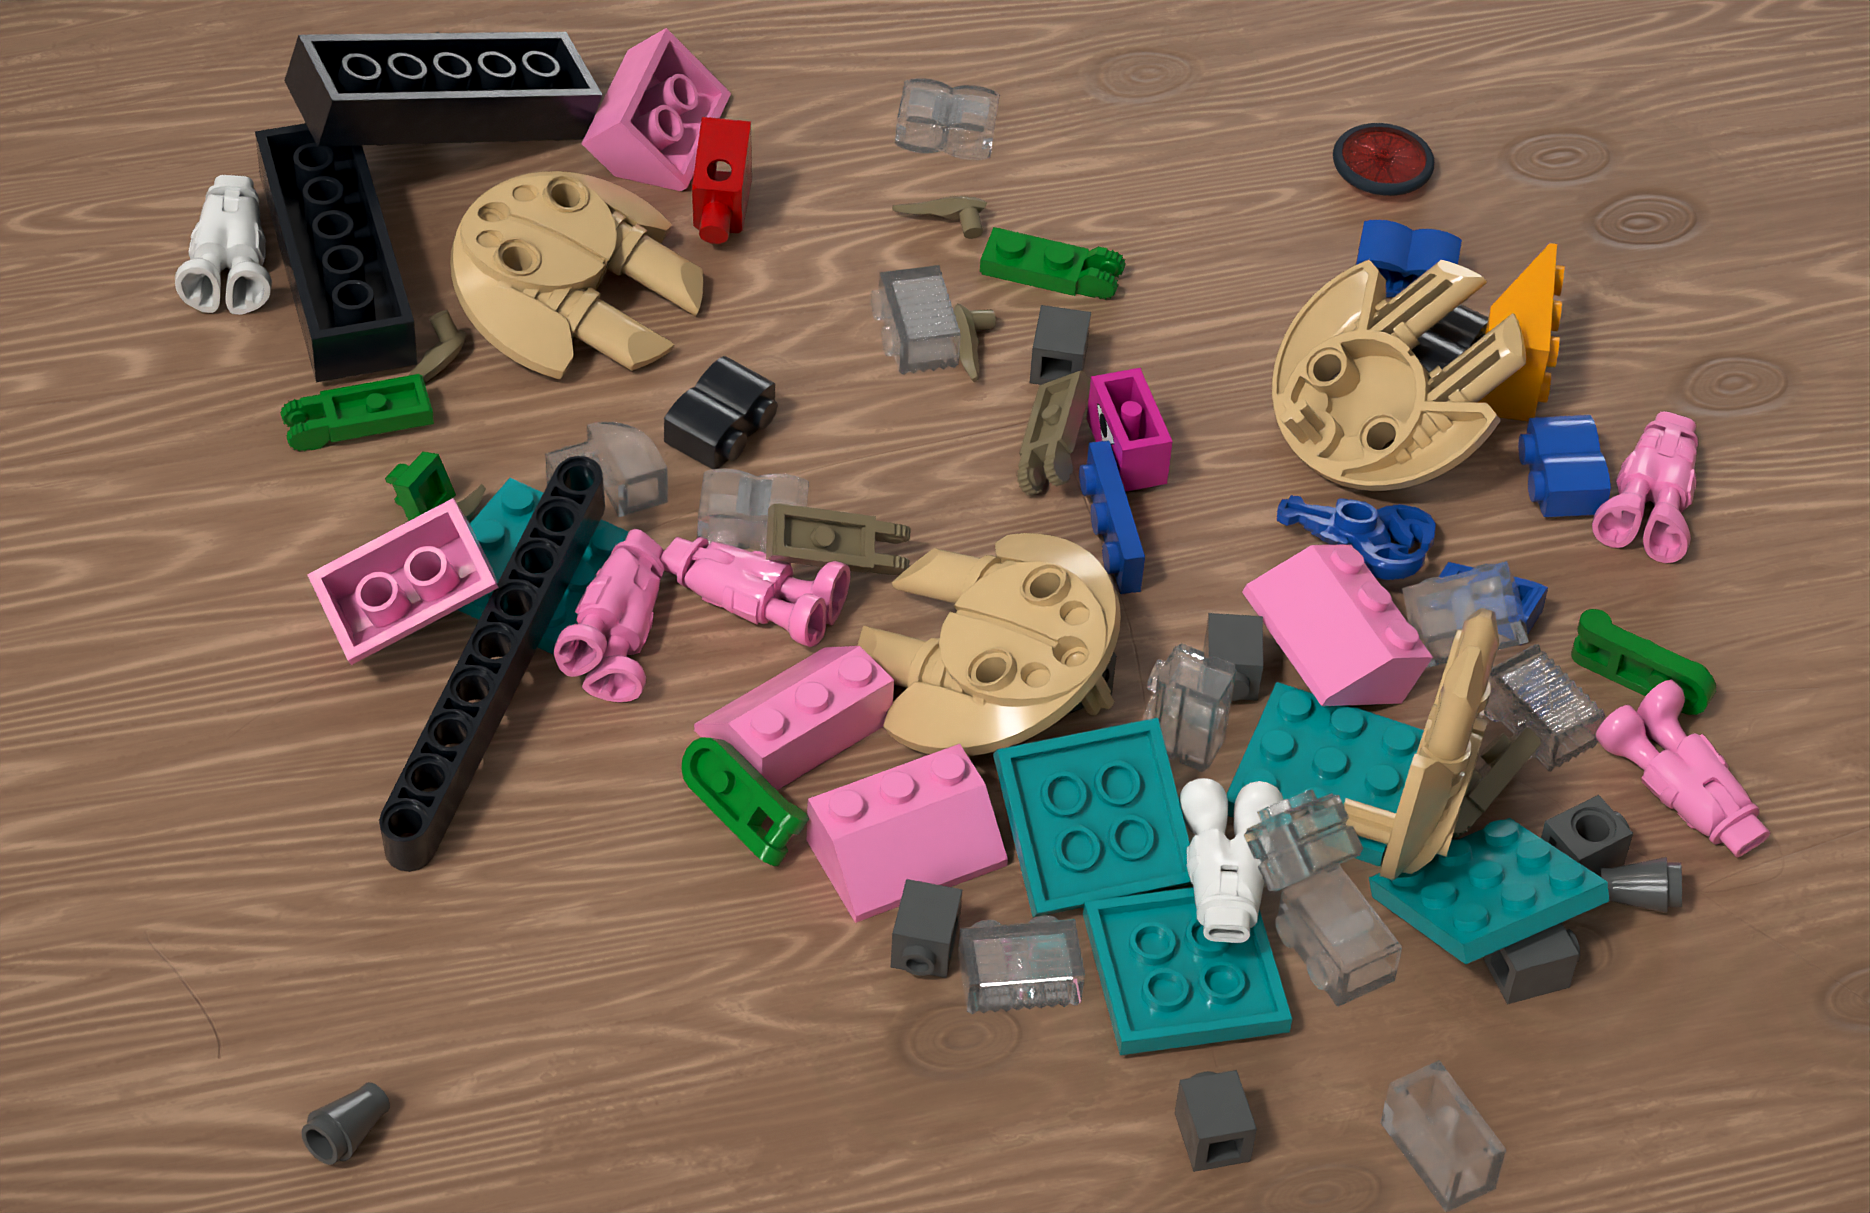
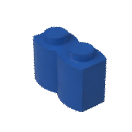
M1367 220L1364 221L1355 265L1370 260L1386 280V297H1395L1440 260L1458 265L1462 240L1451 233L1441 230H1412L1405 225L1393 221Z
M1574 415L1529 418L1527 434H1520L1518 451L1521 464L1529 465L1530 468L1528 492L1531 502H1538L1544 517L1595 515L1596 510L1609 500L1611 484L1608 467L1600 451L1598 432L1592 416Z

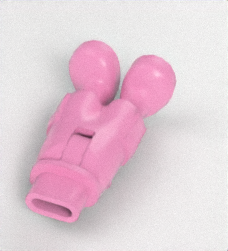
M1664 411L1657 414L1655 421L1646 425L1644 433L1640 437L1634 451L1629 454L1621 465V470L1616 479L1619 495L1603 503L1594 515L1592 522L1593 533L1602 544L1613 548H1620L1631 543L1639 531L1645 503L1651 501L1655 507L1649 516L1643 536V545L1646 553L1650 558L1662 563L1676 562L1686 554L1691 537L1688 525L1681 513L1693 501L1696 489V473L1694 468L1698 438L1694 433L1696 424L1692 419Z
M638 529L630 530L626 540L615 545L609 558L596 573V577L586 587V591L577 606L575 613H577L576 620L578 624L569 625L561 631L554 647L556 663L564 674L575 677L587 673L582 688L592 696L611 702H628L637 699L645 687L646 676L642 666L637 661L627 657V655L640 653L646 643L649 631L652 628L654 614L652 611L658 596L660 580L664 573V566L660 561L664 552L662 547L646 533Z
M676 537L660 558L664 571L677 575V582L686 588H690L697 595L701 596L702 600L718 607H723L730 613H734L757 625L758 623L766 624L771 621L787 630L795 642L808 647L819 644L824 636L826 624L833 625L837 620L850 584V568L841 562L833 561L827 563L819 570L815 580L806 581L793 578L791 563L766 560V553L760 551L750 552L714 541L709 544V541L703 537H698L694 542Z
M1666 680L1653 688L1643 699L1637 712L1630 705H1624L1612 712L1602 722L1596 732L1598 742L1611 754L1626 757L1644 770L1642 783L1663 804L1670 809L1674 808L1691 829H1696L1709 837V840L1715 845L1723 842L1736 857L1746 854L1769 837L1770 831L1757 818L1759 808L1752 803L1742 785L1729 771V766L1723 755L1718 753L1716 748L1703 734L1698 735L1694 733L1687 736L1678 721V716L1684 706L1685 696L1683 689L1675 681ZM1648 738L1660 745L1664 751L1659 753Z

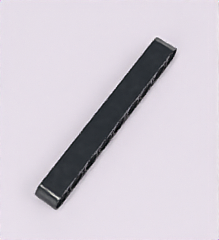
M569 457L562 461L555 469L497 583L499 588L493 591L381 812L379 825L386 860L392 867L400 871L411 872L420 870L433 859L604 514L606 505L602 469L595 460L589 457ZM472 700H481L479 702L474 703L469 702ZM453 743L459 744V745L453 746V747H446V745H448V744H453ZM428 788H438V789H436L435 791H430V792H424V791H423V790L428 789ZM405 833H416L410 837H399Z

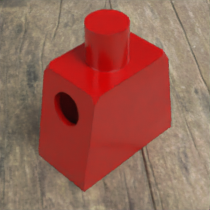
M702 117L692 183L693 226L699 230V236L702 240L712 244H721L728 240L729 233H740L744 228L752 183L751 121ZM723 161L729 164L731 172L717 171V162Z

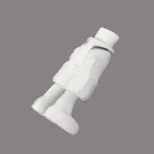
M220 175L215 178L214 185L208 189L200 220L191 234L190 260L184 262L175 274V287L180 298L186 304L201 312L214 313L218 309L221 295L220 272L226 267L230 270L225 296L226 305L230 313L238 315L249 313L260 308L269 298L272 279L263 267L266 239L261 228L259 196L254 189V182L251 178L234 175Z
M1208 778L1196 779L1183 787L1179 796V802L1184 822L1191 832L1195 834L1190 845L1187 846V870L1194 886L1197 919L1204 926L1203 933L1206 939L1214 942L1242 943L1249 939L1250 928L1258 920L1263 888L1266 886L1272 870V851L1264 838L1269 836L1281 822L1285 811L1284 799L1278 788L1267 782L1258 781L1244 786L1238 793L1234 805L1235 838L1229 840L1225 836L1228 800L1224 788L1218 782Z

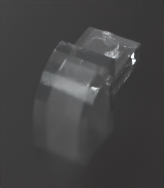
M618 422L587 424V441L545 453L547 485L557 466L565 459L574 456H586L595 460L601 466L604 491L618 517L668 503L667 465L653 441L644 432L633 426Z

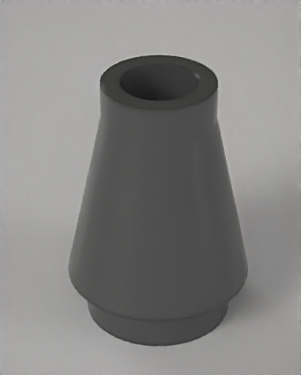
M1667 857L1614 868H1601V878L1608 882L1609 902L1664 913L1668 912V908H1682L1681 862H1667Z
M367 1082L358 1090L312 1111L308 1115L307 1124L303 1126L301 1131L303 1142L309 1152L320 1162L332 1165L337 1161L349 1160L380 1117L389 1111L390 1102L387 1095L376 1084Z

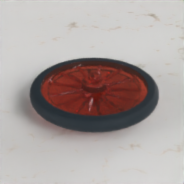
M1368 123L1353 127L1339 137L1333 149V162L1343 179L1360 190L1376 195L1397 196L1411 193L1426 184L1434 171V156L1428 144L1414 132L1393 124Z

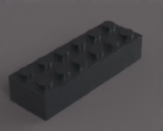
M567 32L298 35L284 80L318 147L584 139L602 98L600 89Z
M306 123L255 131L260 178L316 383L418 365L414 318L363 147H318Z

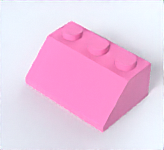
M665 28L627 50L581 144L615 177L683 191L688 187L694 175L702 117L720 118L731 93Z
M454 498L307 574L344 654L351 665L499 588L493 569L470 523Z
M1311 545L1251 581L1242 591L1258 616H1263V623L1321 706L1402 704L1433 658L1419 639L1417 630L1406 621L1393 603L1390 593L1379 584L1364 563L1363 556L1352 545Z
M860 646L824 647L694 724V731L700 737L721 739L730 743L776 790H779L882 728L887 712L893 704L894 679Z
M961 744L808 799L807 816L809 820L807 822L806 840L855 923L899 907L906 879L952 887L1003 868L1008 863L986 784Z

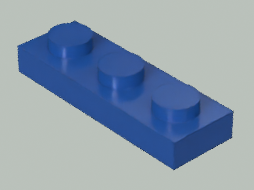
M1109 440L1091 442L1088 447L1087 464L1080 465L1079 481L1083 496H1091L1093 502L1091 504L1093 531L1095 535L1102 534L1105 542L1102 546L1104 568L1108 574H1114L1120 594L1141 592L1145 554Z

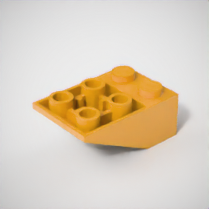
M1549 243L1490 307L1485 335L1514 313L1519 321L1526 349V364L1477 402L1488 403L1500 418L1529 421V418L1535 417L1538 402L1547 403L1551 373L1545 372L1546 367L1555 368L1560 337L1551 336V331H1558L1562 311V301L1553 300L1554 295L1560 296L1565 270V266L1556 265L1557 244Z

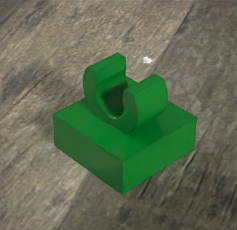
M422 451L410 466L398 464L385 477L386 482L393 485L397 494L394 499L395 503L403 508L408 521L456 496L439 454Z

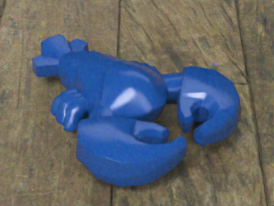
M1291 495L1289 499L1281 500L1277 510V522L1289 526L1299 523L1304 526L1305 530L1310 531L1311 535L1320 538L1329 545H1352L1363 556L1364 563L1375 578L1394 580L1415 575L1425 563V553L1434 545L1436 523L1430 514L1417 507L1398 504L1376 510L1372 505L1364 501L1339 498L1336 508L1305 504L1301 496ZM1390 537L1399 544L1391 543ZM1414 541L1421 543L1420 549L1409 554V549L1413 547Z

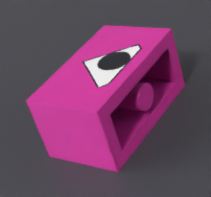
M1141 368L1091 376L1086 419L1096 442L1110 441L1125 492L1167 484L1173 441Z

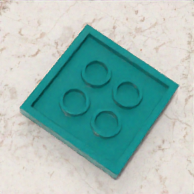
M512 478L505 482L470 523L493 569L497 583L543 495V492ZM602 519L600 520L538 648L554 655V647L561 631L569 625L578 624L575 611L586 591V587L596 577V573L609 558L615 545L626 540L628 531ZM493 591L457 610L479 620Z
M1276 682L1226 794L1228 816L1234 818L1235 801L1238 793L1244 786L1258 781L1267 782L1277 787L1284 799V815L1274 830L1275 832L1380 867L1385 856L1387 844L1338 830L1339 817L1346 798L1397 813L1414 754L1417 753L1424 730L1349 705L1321 706L1313 693Z
M1158 718L997 749L993 754L1033 918L1083 908L1084 901L1154 893L1193 885L1187 870V846L1190 845Z
M1511 818L1490 822L1482 830L1461 839L1452 840L1446 857L1436 854L1432 861L1413 874L1402 872L1395 880L1381 877L1380 873L1369 877L1371 896L1464 964L1480 959L1610 901L1608 882Z
M1194 887L1084 901L1083 918L1120 1055L1290 1032L1292 1016L1260 909L1257 923L1250 928L1249 939L1242 943L1214 942L1205 938L1203 933L1204 926L1200 924L1196 915Z

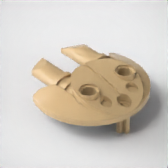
M561 171L537 172L517 176L499 183L482 194L469 207L459 224L454 237L450 260L454 290L464 312L475 328L488 342L515 362L556 379H561L570 367L574 357L572 340L575 337L631 371L660 359L671 352L674 344L668 339L600 299L601 293L596 290L602 282L607 268L618 276L622 273L626 274L694 316L697 315L701 305L703 271L699 266L661 244L669 233L672 224L648 202L609 181L589 175Z
M1370 260L1349 268L1326 283L1302 307L1288 328L1278 350L1272 378V399L1277 423L1284 438L1301 460L1316 473L1332 482L1354 489L1369 491L1402 489L1424 483L1444 474L1475 452L1501 421L1488 403L1477 402L1526 364L1524 338L1515 314L1509 315L1443 369L1438 365L1429 373L1411 351L1420 343L1417 339L1483 287L1487 281L1480 274L1468 268L1440 260L1387 302L1386 280ZM1339 373L1336 378L1329 381L1335 374ZM1394 440L1389 447L1383 449L1387 442Z
M1010 534L995 543L996 556L985 555L982 558L934 548L892 582L896 590L954 603L957 612H949L942 625L940 638H931L928 641L863 626L857 646H860L894 679V685L907 688L893 701L887 712L883 725L887 733L899 743L925 754H933L961 744L967 756H975L1016 745L1039 734L1063 718L1080 702L1090 715H1097L1101 708L1110 709L1114 704V699L1102 674L1116 647L1120 631V603L1108 573L1090 552L1071 541L1051 535Z
M1480 608L1464 621L1462 630L1457 629L1435 702L1431 708L1417 753L1414 754L1397 813L1348 798L1345 799L1337 829L1387 844L1380 872L1381 877L1395 880L1402 872L1413 874L1432 861L1436 854L1447 856L1461 811L1460 806L1463 797L1467 794L1488 724V720L1483 719L1484 709L1488 704L1491 694L1489 677L1499 647L1498 627L1494 611Z

